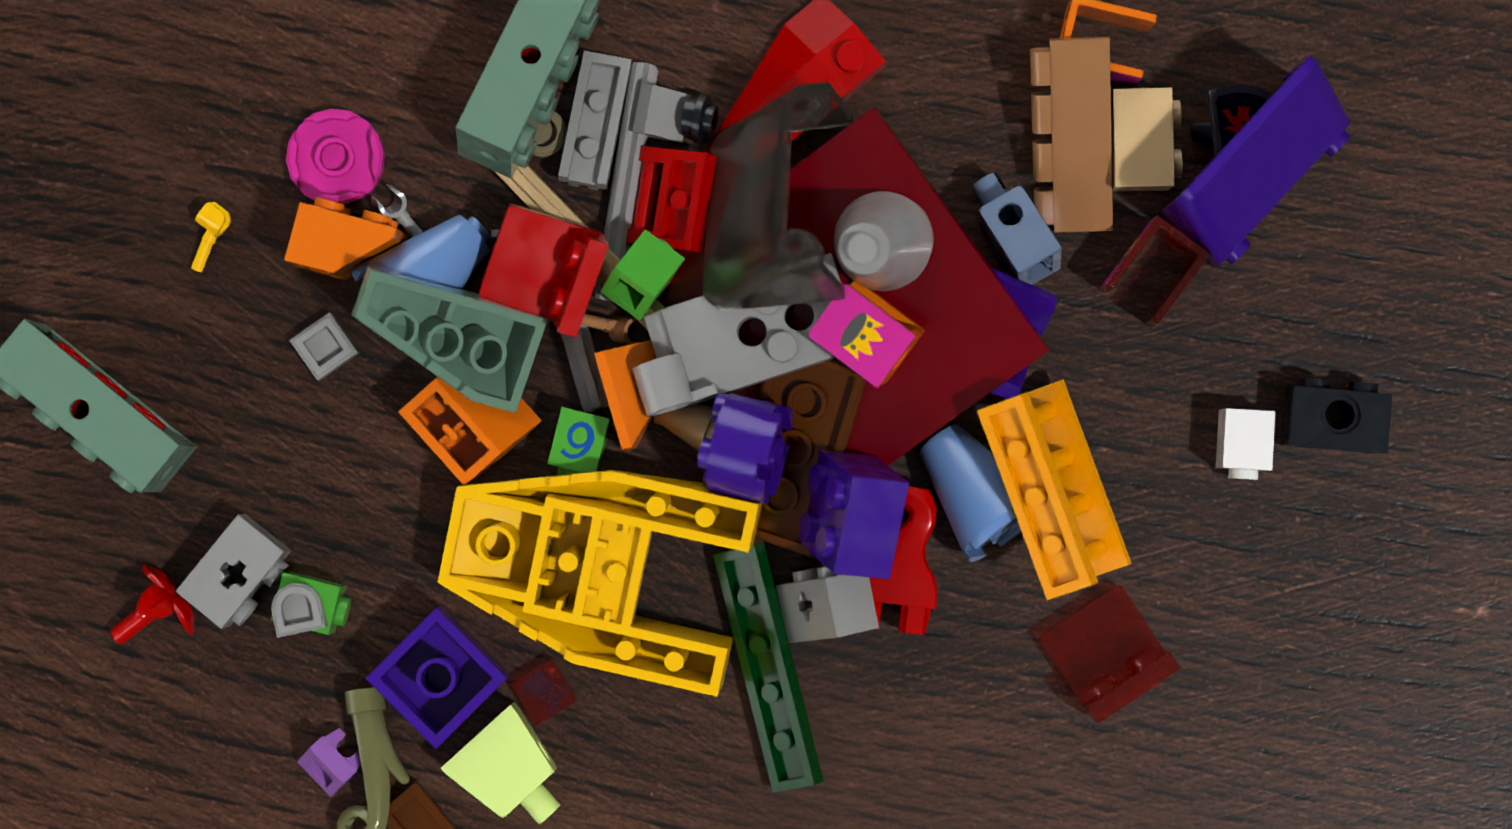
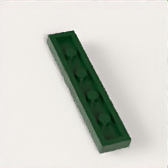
M764 542L752 545L749 553L733 549L714 554L713 557L772 791L777 793L821 783L824 780Z

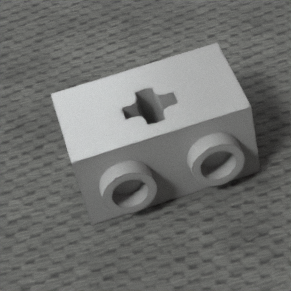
M238 514L175 592L221 629L230 627L233 622L241 626L258 606V603L253 600L264 584L272 588L282 577L283 572H286L289 565L284 559L291 550L247 514ZM246 565L242 573L247 579L246 583L240 582L232 585L229 581L233 573L228 569L229 566Z
M825 566L792 572L794 582L776 585L789 643L838 638L879 628L869 577L833 574Z

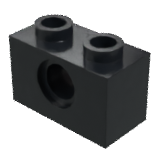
M1300 378L1299 386L1285 387L1281 446L1370 454L1388 453L1392 394L1378 393L1379 384L1349 382L1348 390L1329 389L1330 380ZM1334 401L1341 403L1347 411V421L1340 429L1331 427L1325 416L1327 407Z

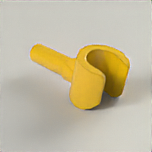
M216 202L206 203L195 218V221L207 230L201 238V243L191 266V269L198 272L203 271L217 237L222 235L231 223L229 212Z

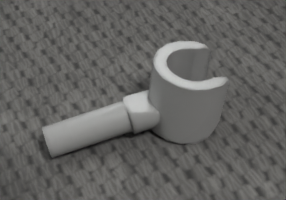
M386 184L389 190L394 193L395 198L390 206L384 207L374 196L371 197L374 208L381 214L394 218L411 237L423 232L406 210L407 199L405 195L393 185Z

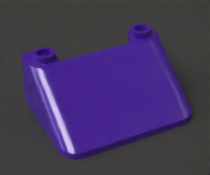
M1311 55L1287 73L1282 79L1284 82L1183 192L1157 214L1203 258L1210 255L1206 261L1213 267L1218 266L1223 260H1226L1231 265L1236 262L1252 244L1245 237L1324 152L1331 158L1351 137L1345 131L1350 124V120L1321 66Z

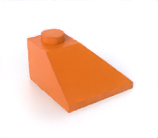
M651 340L594 353L620 445L624 451L637 448L654 417H647L632 371V368L657 359Z

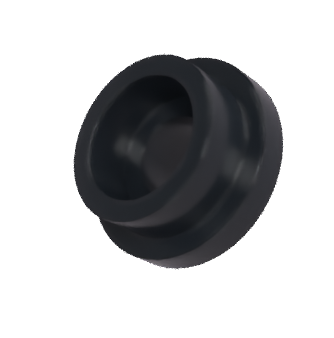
M704 94L699 95L698 98H687L681 119L682 135L692 137L694 143L702 144L707 135H714L718 123V107L712 106L711 97Z

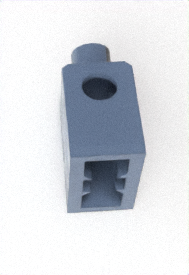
M994 172L983 177L972 186L973 191L983 205L978 210L979 226L1008 275L1034 285L1061 269L1062 247L1021 185L1008 191L999 175ZM1014 220L1018 222L1015 225L1003 224L1005 221Z

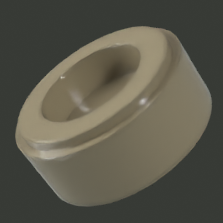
M555 111L546 126L541 123L537 126V132L534 140L537 141L533 153L534 157L542 159L551 158L560 153L564 148L567 127L562 117Z

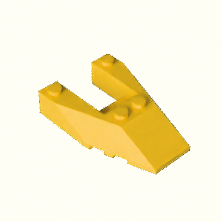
M617 470L458 485L438 583L490 615L494 613L519 628V632L532 640H539L564 655V659L572 664L717 697L724 683L733 637L635 615L652 531L749 553L754 544L762 503L709 491L700 482Z

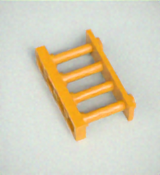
M1064 379L977 411L1047 600L1091 586L1098 582V575L1132 564Z

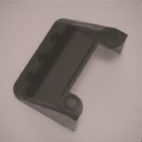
M829 82L797 86L723 129L713 140L711 154L716 155L717 160L707 208L702 289L706 300L716 309L727 311L845 299L844 286L824 264V250L818 239L813 234L800 229L787 231L792 132L849 126L853 123L852 112Z

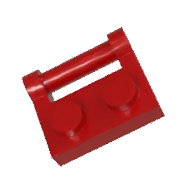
M641 146L639 161H642L632 228H628L626 243L633 245L646 229L658 239L666 241L673 250L701 253L717 156L704 152ZM661 166H663L653 231H651Z

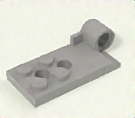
M832 254L823 255L644 316L657 359L632 368L647 417L677 411L716 398L719 393L728 394L836 358L809 337L810 330L842 287ZM796 303L808 304L814 312L812 324L802 331L791 329L786 322L788 309ZM748 319H759L766 326V337L757 346L744 345L739 338L740 326Z

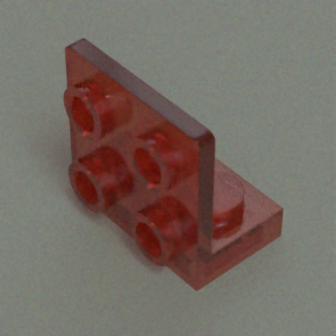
M1119 585L1114 586L1043 633L1039 638L1091 719L1097 723H1100L1181 669L1171 652L1162 648L1123 587Z

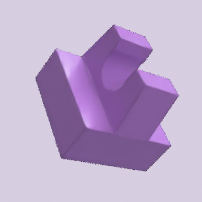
M340 728L325 737L319 738L297 762L330 797L348 782L361 765L358 751L347 758L337 751V745L346 736Z

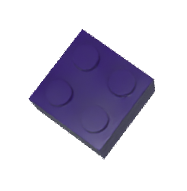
M820 450L817 464L812 466L809 473L808 486L811 497L808 512L803 513L799 524L801 545L833 574L890 579L909 482L874 455Z
M443 606L435 608L366 679L437 749L511 674Z

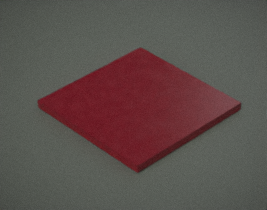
M873 107L704 234L701 253L679 252L678 254L685 259L657 299L667 308L830 253L833 256L842 286L846 284L851 285L853 280L840 266L834 248L835 228L847 206L857 198L877 191L897 193L918 204L928 216L934 235L932 253L925 269L916 280L902 288L890 291H872L922 327L925 332L888 382L876 388L867 381L846 450L847 453L874 455L888 466L1043 356L1050 348L878 109ZM805 303L792 305L786 313L787 325L796 331L807 329L814 320L813 309ZM756 318L746 320L739 329V338L747 346L761 344L767 334L764 322ZM762 382L731 393L757 399Z

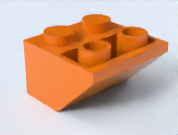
M316 197L314 205L299 203L284 260L302 269L347 280L352 277V270L360 263L406 241L408 236L397 229L398 222L393 221L392 217L367 210L363 211L362 218L350 216L351 209L345 208V205Z
M439 377L435 378L398 411L463 485L473 484L542 422L522 397L517 411L514 413L473 402Z

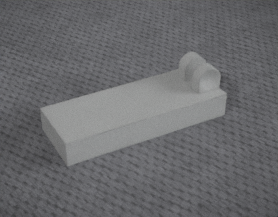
M584 50L558 173L559 181L568 182L569 186L579 187V185L588 186V189L598 191V188L607 190L632 59Z

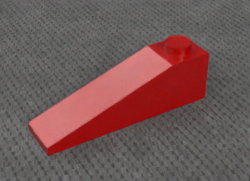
M813 0L784 24L704 153L717 156L715 170L730 189L735 192L884 69L885 59L856 24L830 0Z

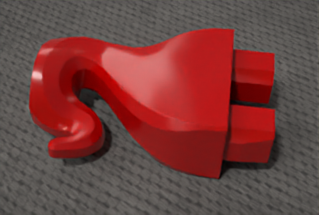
M909 486L904 507L907 511V519L900 527L890 579L869 577L878 625L880 623L882 603L901 605L898 632L924 635L930 619L931 609H936L937 581L927 563L925 554L927 542L936 523L937 508L930 489Z

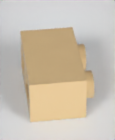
M1172 87L1111 90L1112 192L1168 191L1175 186L1174 178L1182 177L1181 149H1174L1173 130H1179L1181 127L1180 100H1173Z

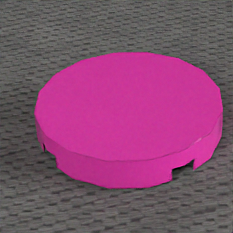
M331 108L313 113L294 131L288 141L286 163L291 180L305 196L314 201L318 197L346 206L361 201L374 191L383 175L385 152L381 137L367 120L351 111Z

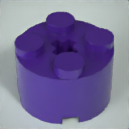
M719 393L712 410V422L716 423L712 439H703L698 454L697 465L705 469L703 486L707 487L709 491L769 504V495L775 496L788 457L790 446L784 445L782 430L792 431V408L733 393L729 395Z

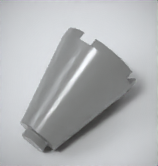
M889 191L868 193L854 200L841 214L834 233L836 257L844 272L857 284L876 291L896 290L916 280L925 269L934 244L933 229L924 210L907 197Z

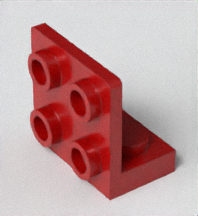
M509 204L478 290L479 296L553 320L557 332L577 338L609 244L600 231L519 205Z

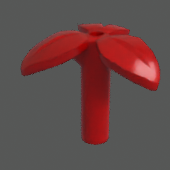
M143 564L141 570L155 585H150L142 593L135 611L111 628L112 638L117 643L124 644L155 619L165 618L172 615L173 612L176 613L189 635L195 633L193 610L188 601L174 592L176 582L165 572L153 566Z

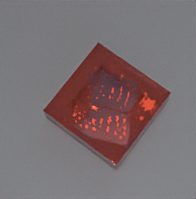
M554 658L510 684L535 726L578 701L577 696Z

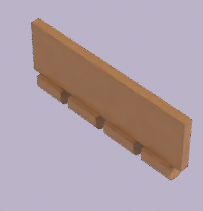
M1110 37L1051 38L1050 47L1030 49L1031 85L1051 86V91L1031 93L1032 133L1052 134V139L1032 141L1033 181L1053 182V186L1033 189L1034 206L1047 225H1054V233L1113 231Z

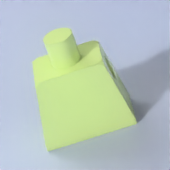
M515 702L509 705L441 767L446 775L502 818L509 814L518 804H521L540 825L561 806L542 784L555 772L557 767Z

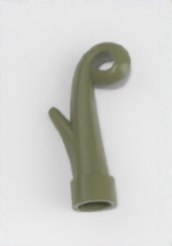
M375 687L344 692L347 715H351L364 777L367 806L354 805L347 807L341 812L337 820V829H353V822L357 817L366 822L365 829H385L390 809L389 771L401 784H407L410 778L394 751L386 728L383 711L386 710L385 697Z

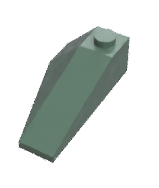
M367 267L352 312V316L471 401L514 413L517 411L548 321L543 317L481 298L478 293Z

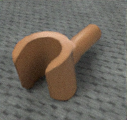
M585 313L581 325L608 333L611 340L618 344L630 345L639 343V341L630 340L627 334L631 323L641 325L634 316L617 315L611 319Z

